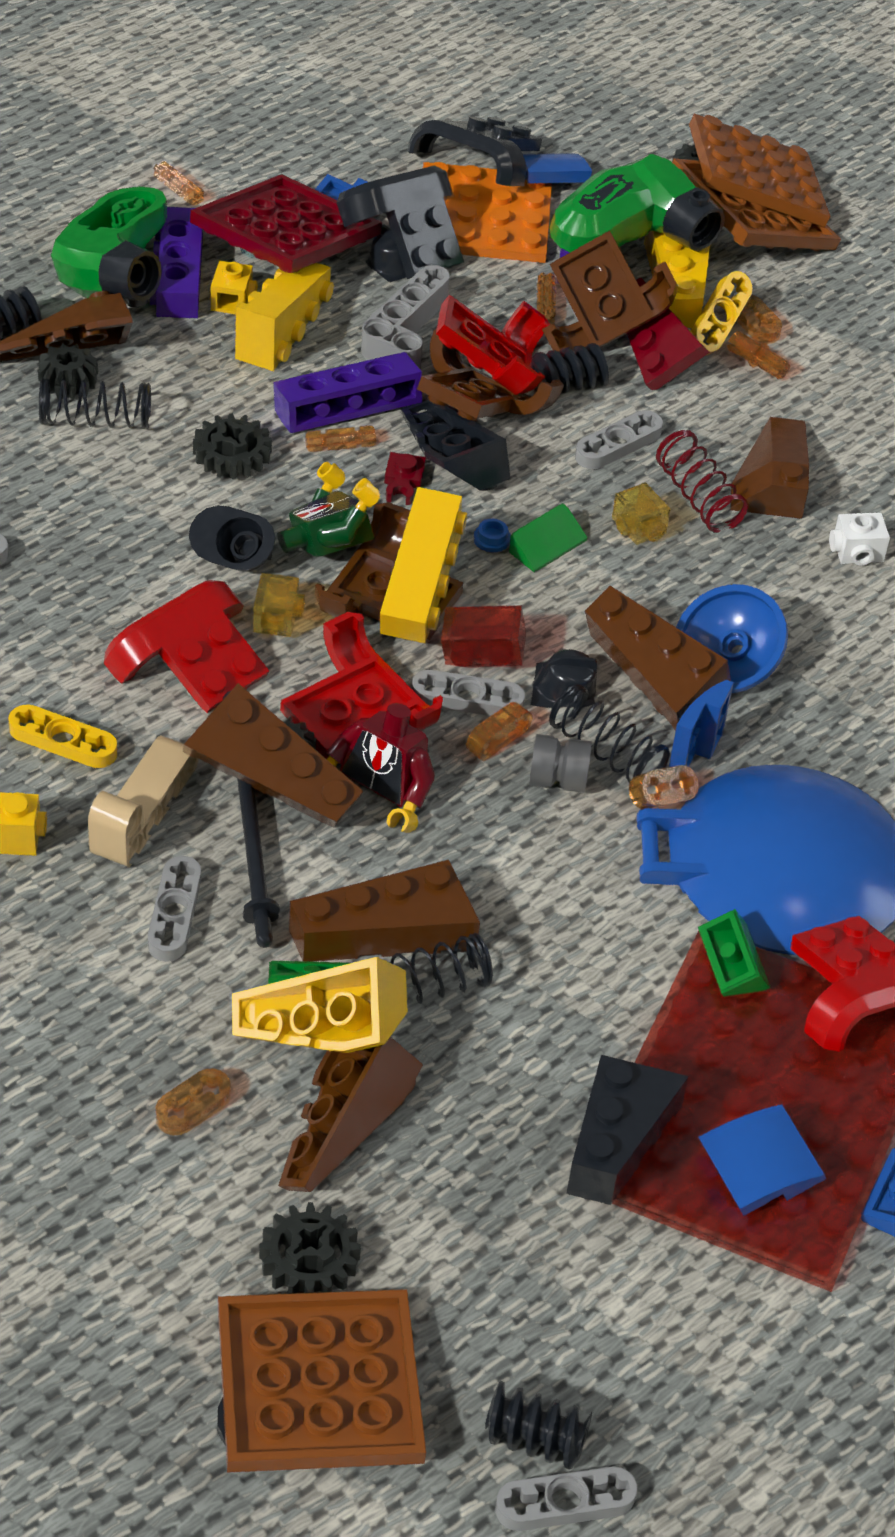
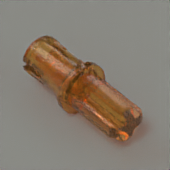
M741 331L735 332L730 337L728 342L733 345H727L728 350L747 360L752 368L757 366L777 379H783L786 373L790 371L791 366L788 364V361L770 351L769 345L766 343H758Z

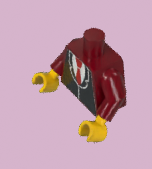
M393 703L387 707V711H379L371 718H360L345 729L326 754L328 755L327 760L335 767L337 764L341 765L340 771L345 776L401 808L403 807V809H393L389 813L387 825L390 828H394L404 816L405 823L402 826L401 832L410 833L418 827V817L414 812L416 808L422 807L434 782L435 773L429 753L427 752V735L409 725L411 710L407 706Z

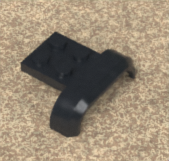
M469 117L468 121L429 120L415 129L410 138L407 151L410 154L420 152L431 153L435 141L441 136L489 153L497 166V184L524 186L526 162L521 151H540L542 138L531 135L532 130L523 126L513 125L512 128L505 126V120L495 117H487V120Z
M430 166L367 182L339 194L336 203L344 228L386 214L407 279L412 278L425 266L438 265L446 269L464 263L445 204L446 200L454 197L445 170L437 166Z

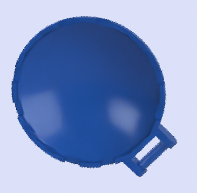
M790 765L751 766L725 773L709 781L693 793L681 809L645 808L636 815L637 828L641 830L643 864L639 868L640 882L642 884L679 885L682 892L686 893L699 909L698 912L708 921L736 909L746 922L754 945L757 948L782 954L797 955L791 950L792 936L794 934L856 916L862 917L882 933L895 921V821L867 793L833 775L814 769ZM658 831H668L670 862H659Z

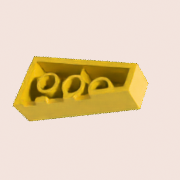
M650 231L645 235L644 245L652 277L654 275L653 268L666 262L678 285V292L669 309L687 328H692L702 312L710 246L700 251H694L670 239L665 233Z
M314 263L295 273H287L278 269L275 272L274 279L267 278L263 282L261 292L253 291L248 295V304L240 302L236 306L235 359L274 371L281 361L286 362L290 356L293 343L302 340L307 323L309 321L314 322L317 319L322 302H329L332 297L334 283L330 282L331 267Z
M417 487L380 611V634L426 643L429 631L436 630L440 616L438 604L440 598H445L449 585L448 574L451 566L455 565L458 544L467 522V512H462V496Z

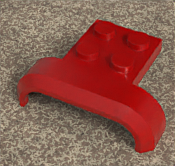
M450 294L441 304L436 335H438L440 341L446 347L457 349L464 354L475 368L486 370L492 375L493 380L514 395L532 391L545 378L543 374L537 373L531 368L534 348L544 334L542 329L551 324L543 314L527 302L523 301L504 326L502 332Z
M207 580L196 585L129 625L110 642L104 656V665L123 684L133 678L144 664L159 654L197 704L207 713L216 708L223 701V696L238 683L244 689H247L269 673L266 665L229 620L241 613L244 605L225 581Z
M346 612L323 623L325 645L338 672L281 700L280 705L282 714L287 719L291 716L293 724L305 722L308 731L314 732L316 750L327 759L328 755L326 752L339 735L360 718H371L379 711H387V707L393 703L403 704L411 710L409 725L422 731L438 722L443 697L439 695L433 698L431 706L425 703L372 648L365 633L363 615Z
M860 916L849 917L845 920L822 927H815L812 930L792 936L791 950L832 983L812 1005L806 1018L804 1032L823 1049L840 1052L845 1048L848 1034L857 1022L868 1015L895 1007V943Z

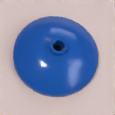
M725 585L707 591L686 608L676 626L682 632L728 660L730 678L734 682L732 693L748 690L767 679L780 664L788 643V626L779 605L764 591L748 585ZM735 646H743L738 653H731Z

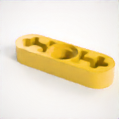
M741 271L731 272L719 281L691 329L693 335L710 352L707 355L721 348L752 294L751 280ZM732 283H735L737 286L736 292L738 294L734 295L731 298H728L727 296H729L734 289V285ZM715 305L725 310V322L716 318L714 313ZM712 329L714 331L707 337L706 342L708 345L703 342L705 339L703 334Z
M29 704L20 705L9 714V731L11 736L18 741L93 768L108 767L117 758V740L107 731ZM29 720L34 721V724H33V723H28V724H26V723H27ZM58 733H69L73 736V739L68 742H57L52 737ZM100 746L106 747V750L100 749L97 753L92 752V749L97 750Z

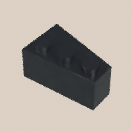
M601 1055L575 1149L566 1194L611 1205L639 1167L640 1161L648 1149L658 1141L662 1130L672 1116H676L681 1109L689 1076Z

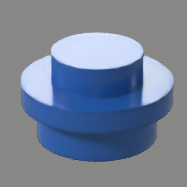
M486 519L474 531V543L483 551L500 552L510 545L511 534L503 521Z

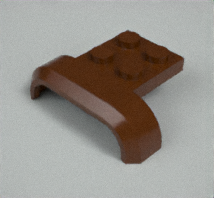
M608 231L550 263L578 322L561 327L553 323L542 330L552 350H557L558 352L562 348L569 347L573 349L579 345L586 347L587 344L596 343L601 348L664 313L673 304L678 292V285L666 262H663L653 268V277L646 284L639 287L612 233Z
M437 329L433 331L430 341V356L437 373L421 376L417 390L428 395L429 401L441 406L450 405L458 409L457 414L459 416L477 421L478 418L493 417L496 414L505 412L517 415L540 412L552 406L559 398L564 384L558 379L553 380L551 383H540L537 392L532 397L524 393L514 395L493 380L492 377L466 365L461 359L459 351L446 347L440 341L438 335H436Z
M390 502L375 505L371 522L375 539L360 545L327 591H325V586L318 583L315 585V596L322 612L334 617L346 612L360 613L380 621V611L411 510ZM449 577L445 598H440L438 604L440 616L436 630L429 631L427 640L432 638L463 593L464 582Z

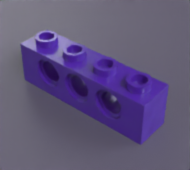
M167 207V219L163 227L155 235L153 253L159 258L161 263L162 276L159 287L150 298V305H156L157 317L198 319L203 229L190 223L191 210L195 208Z
M401 352L273 382L275 411L290 433H295L421 403L422 392L417 390L422 371L406 352Z

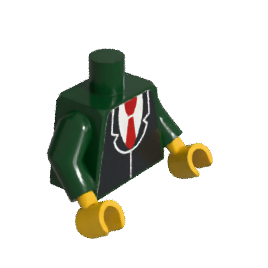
M324 462L317 471V476L324 482V485L321 489L317 488L311 502L289 513L292 527L277 533L279 544L285 553L301 548L315 557H321L375 539L367 507H372L378 502L380 498L379 490L368 479L363 478L355 485L352 491L359 500L339 490L332 492L333 489L339 488L344 483L345 474L335 463L331 465L329 462Z

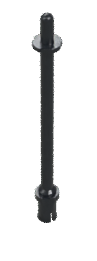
M231 691L227 692V693L223 696V699H224ZM237 778L251 901L244 905L243 919L249 924L254 923L257 944L262 948H267L273 942L271 922L279 918L280 907L275 900L268 898L255 789Z

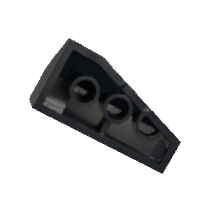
M428 399L423 400L421 403L401 408L405 422L428 460L482 491L494 489L499 483L511 479L505 438L472 420L459 416L451 408L435 404Z

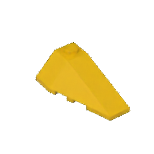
M373 957L232 993V1035L247 1039L343 1053L384 1045L408 1013L406 970L379 957Z

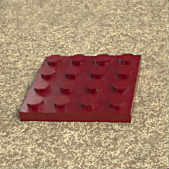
M283 174L192 209L190 214V223L202 228L207 234L216 235L228 241L231 246L240 247L254 254L256 258L266 260L287 273L298 272L304 267L321 262L327 257L341 253L357 244L364 243L380 235L382 229V222L375 218H370L344 228L336 203L337 200Z

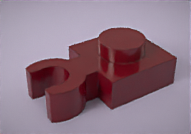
M390 452L384 478V484L388 485L386 488V502L391 503L392 497L395 494H403L406 496L405 505L412 504L413 488L421 487L426 457Z

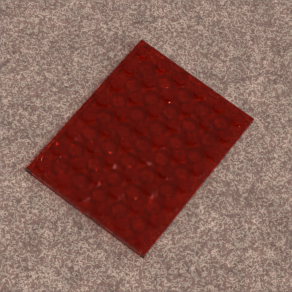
M698 930L634 1062L689 1076L683 1104L676 1116H672L664 1127L655 1145H651L643 1156L639 1167L612 1204L832 1292L895 1134V1007L868 1015L857 1022L849 1032L845 1048L842 1051L837 1052L823 1049L804 1032V1028L812 1005L832 985L831 982L812 967L756 947L770 988L760 992L724 997L721 994ZM782 1104L825 1174L826 1179L787 1201L782 1194L743 1216L704 1149L699 1136L741 1116Z

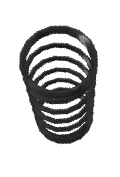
M42 378L39 388V421L45 425L49 421L51 425H54L56 418L52 421L50 417V382L48 378ZM63 379L60 386L56 417L60 412L63 397L67 421L73 426L76 422L75 420L71 422L66 381ZM82 380L80 384L76 417L80 411L83 395L86 419L89 426L93 427L95 425V420L93 421V423H91L87 404L86 384L85 381ZM102 381L100 383L95 415L99 414L103 394L106 421L108 426L112 428L115 424L114 422L110 423L105 382ZM121 382L119 386L115 418L119 413L122 396L126 424L130 429H132L134 427V421L132 424H130L127 410L125 384ZM141 383L138 390L134 420L138 416L141 400V427L148 429V421L151 415V385L149 383Z
M579 684L570 686L554 703L550 711L549 723L555 729L562 728L564 736L571 738L578 734V740H581V732L586 719L594 708L601 704L596 717L584 730L591 728L599 719L604 709V701L600 700L589 708L582 719L577 734H568L565 730L566 717H571L570 720L575 719L588 698V689ZM580 690L568 704L563 715L562 725H560L561 722L555 724L556 715L564 701L572 693ZM579 697V699H578V701H577V704L575 705V707L573 708V710L570 712V714H569L568 717H567V714H568V712H569L571 706L573 705V703L575 702V700ZM615 712L605 720L597 733L594 742V756L600 761L607 760L610 757L612 771L619 773L623 772L624 769H616L613 765L615 750L624 734L633 727L631 735L616 753L623 751L631 742L636 733V724H630L621 732L615 741L609 757L602 758L597 754L599 738L608 722L617 716L612 728L600 741H605L613 733L620 721V712ZM651 735L644 737L637 744L626 767L628 782L639 790L645 789L647 786H643L644 783L639 784V778L647 763L658 752L664 750L660 763L648 775L650 778L654 777L653 780L659 778L666 768L670 757V751L666 745L660 744L650 749L653 742ZM650 739L643 753L632 763L641 745ZM631 763L632 765L638 763L631 780L629 777Z
M478 933L470 934L468 938L460 936L456 941L454 951L446 943L438 942L432 957L425 949L417 947L413 952L411 964L400 953H395L390 963L394 964L396 957H400L405 962L411 972L412 984L416 985L418 991L416 1000L422 1004L423 994L415 973V957L419 951L423 952L432 965L433 977L436 981L438 979L440 989L438 987V995L444 998L445 989L436 965L437 950L440 946H444L454 959L455 972L457 975L460 974L462 981L459 988L465 993L467 989L466 980L458 960L459 943L465 940L467 941L466 949L470 968L474 970V967L478 969L477 956L483 972L484 979L481 977L480 981L477 978V983L482 987L489 986L493 980L491 957L484 939ZM474 940H475L476 943H477V946H478V948H479V950H480V953H479L478 949L476 948V946L474 945Z

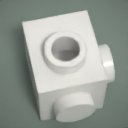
M882 513L839 514L835 530H831L829 536L830 549L832 552L838 553L841 564L854 563L859 566L872 562H884L890 540Z

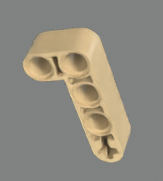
M162 735L158 736L117 796L105 791H101L96 796L88 816L89 849L91 853L131 867L132 864L129 861L135 853L139 854L151 837V835H148L154 824L159 825L170 808L167 807V804L172 797L177 798L198 765V758L183 752L184 743Z

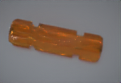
M162 161L154 166V177L160 182L165 181L164 185L178 196H185L184 200L187 203L195 206L204 201V190L177 169H174L168 162Z
M542 272L538 275L537 311L543 314L550 324H553L556 316V277L552 273L545 274Z
M371 425L359 426V430H355L354 427L325 429V433H321V430L306 432L305 444L309 452L323 451V448L326 447L328 451L356 448L358 444H361V447H371L376 445V432Z

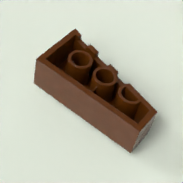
M239 683L183 744L184 753L214 766L215 769L227 775H232L248 783L264 794L267 793L285 802L288 806L333 828L363 793L362 789Z

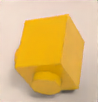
M219 261L211 283V311L236 314V306L240 302L249 303L248 295L253 291H258V281L253 280L252 265Z
M0 792V854L36 856L39 836L45 837L47 831V812L40 811L39 794Z

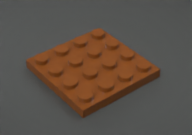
M694 113L689 127L707 187L822 227L826 226L831 216L809 154L805 149L796 145L789 147L780 144L775 138L768 135L757 136L740 125L732 127L723 124L718 118L711 115L703 117Z
M674 158L672 162L686 174L695 187L706 190L710 194V198L725 214L723 227L733 235L734 241L741 246L751 247V245L770 249L774 247H787L792 250L806 248L814 251L821 249L836 250L842 240L827 224L825 227L707 187L699 160Z
M407 1289L218 1296L227 1473L425 1464L426 1446Z

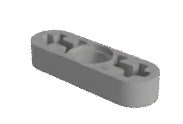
M647 410L638 411L580 439L576 446L575 460L580 466L587 469L601 468L658 440L661 436L663 420L655 412ZM622 438L627 443L619 444L612 442L610 439Z
M436 670L420 671L412 680V690L428 705L431 706L433 698L441 695L443 697L442 709L501 718H513L518 716L524 707V690L513 682ZM432 685L434 687L432 691L425 690L426 686ZM447 687L451 688L450 695L445 694ZM472 691L478 697L466 700L461 698L458 693ZM486 693L491 694L489 701L485 700ZM503 697H510V703L502 702Z
M173 857L166 862L163 868L148 932V950L155 959L169 962L177 960L183 956L187 948L201 885L200 864L191 857ZM180 872H188L184 879L183 889L177 888V876H179ZM177 903L183 905L186 911L180 915H170L163 909L169 904ZM166 927L173 928V940L169 946L161 945V942L165 939Z
M614 1466L511 1481L499 1490L495 1513L497 1519L504 1527L514 1531L622 1516L629 1512L634 1505L637 1483L630 1472ZM608 1483H615L617 1490H625L622 1492L621 1500H613L611 1493H604ZM587 1485L592 1486L591 1495L596 1494L594 1505L588 1504L589 1489ZM563 1489L570 1490L578 1496L580 1504L571 1510L561 1509L554 1503L552 1499L553 1494ZM538 1492H544L543 1505L546 1512H540L541 1503H537ZM512 1497H519L522 1504H529L526 1506L525 1514L518 1515L514 1507H508Z

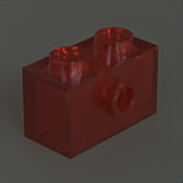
M522 605L445 608L441 636L445 665L459 667L523 665L526 628Z

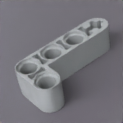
M438 265L425 266L363 323L361 354L365 359L371 360L406 352L418 368L421 369L423 340L416 332L440 310L441 304L448 297L450 275L447 269Z

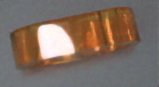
M751 294L736 321L755 341L763 344L775 343L780 338L782 322L759 297Z
M511 702L473 729L467 739L466 748L481 761H485L527 732L532 723L533 715L517 702Z
M678 765L634 776L630 781L629 795L635 806L641 810L645 808H659L693 799L698 792L699 784L695 772L690 767ZM679 781L681 788L673 789L671 782ZM655 786L657 793L648 794L647 787Z
M214 1068L204 1069L164 1094L155 1106L156 1124L159 1129L169 1135H182L223 1109L229 1103L231 1097V1083L227 1074ZM207 1085L211 1089L219 1086V1094L215 1095L210 1091L203 1094V1086ZM172 1108L175 1112H179L184 1109V1117L180 1119L178 1116L173 1115L168 1118V1110Z

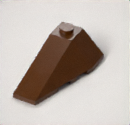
M109 291L95 292L89 296L90 298H85L0 341V362L40 356L41 354L48 353L49 347L60 348L62 343L67 347L78 344L80 349L126 343L133 324L132 316L121 293L110 294Z
M770 417L732 482L736 486V494L742 495L747 500V512L802 519L809 490V457L805 421ZM734 499L730 503V510L740 511L743 507V502L738 499Z
M391 1036L384 1045L355 1052L343 1053L327 1050L312 1080L313 1085L321 1087L318 1098L314 1104L311 1102L305 1104L301 1117L309 1122L308 1130L293 1140L278 1186L288 1191L312 1192L404 1102L405 1098L414 1089L416 1077L423 1064Z

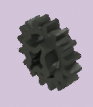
M229 413L228 419H222L216 415L214 416L213 424L203 421L202 429L195 430L193 454L196 455V463L204 464V471L206 473L217 470L218 478H221L225 473H229L232 479L237 478V473H243L247 478L251 477V469L261 472L263 470V463L269 464L272 438H269L268 428L260 429L261 422L259 420L249 423L247 415L242 416L240 420L235 419L233 413Z
M308 1202L306 1212L300 1213L294 1205L289 1206L288 1218H284L277 1213L273 1216V1228L264 1227L262 1243L259 1244V1259L262 1260L263 1276L272 1275V1287L275 1290L283 1285L288 1286V1294H296L298 1291L305 1293L321 1291V1293L331 1292L333 1285L342 1290L347 1288L348 1276L355 1277L357 1274L361 1244L357 1243V1229H347L348 1217L345 1214L334 1219L331 1217V1206L327 1205L319 1213L315 1212L313 1202ZM282 1244L285 1245L286 1257L283 1259L279 1253ZM335 1245H338L341 1252L339 1259L335 1258Z

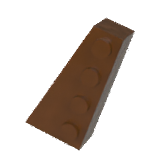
M609 586L585 610L592 638L617 666L622 668L632 683L646 695L656 710L670 722L675 731L684 712L700 695L722 681H731L728 660L612 586Z
M449 859L290 901L289 932L302 961L309 962L358 959L359 956L364 955L391 957L395 953L414 952L417 947L425 949L429 954H433L438 942H444L454 950L456 941L460 936L468 938L470 934H479L480 921ZM465 940L459 943L458 949H461V952H467V941ZM440 946L437 950V954L441 953V951L447 950V948H445L444 946Z

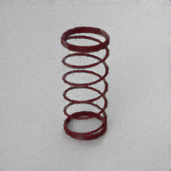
M680 430L667 436L660 443L656 451L657 463L663 467L665 473L671 476L674 485L681 488L683 497L690 501L692 508L700 513L702 522L713 533L721 531L718 530L719 528L712 527L716 524L710 523L713 513L716 510H722L734 499L741 500L743 507L740 512L732 519L724 522L729 523L727 525L730 526L729 528L736 527L743 520L748 510V503L745 497L736 494V486L732 483L725 484L727 480L726 473L716 471L717 463L715 460L706 459L707 449L703 446H697L698 439L690 430ZM676 437H678V438H677L676 440H674V441L669 445V447L666 449V451H665V453H664V456H663V458H662V461H661V459H660V457H661V452H662V450L664 449V447H665L671 440H673V439H675ZM685 437H692L693 445L691 449L685 451L677 459L671 473L667 470L671 466H668L669 463H665L668 451L679 440ZM696 449L703 450V460L690 467L680 485L674 477L678 475L675 474L677 464L686 463L693 456ZM704 462H712L714 465L713 472L704 476L696 484L691 497L686 495L684 488L689 486H684V482L688 474L695 472ZM714 474L723 475L722 485L716 487L705 497L701 510H699L694 504L696 489L710 480ZM730 486L733 488V494L724 496L716 501L708 512L703 511L706 501L720 492L723 487Z

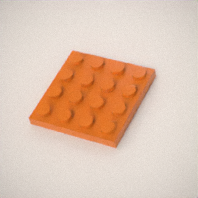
M423 162V168L437 166L447 172L454 197L446 200L445 204L462 255L546 263L552 183H527L525 179L524 186H505L496 183L497 169L481 168L474 165L460 166L442 162Z

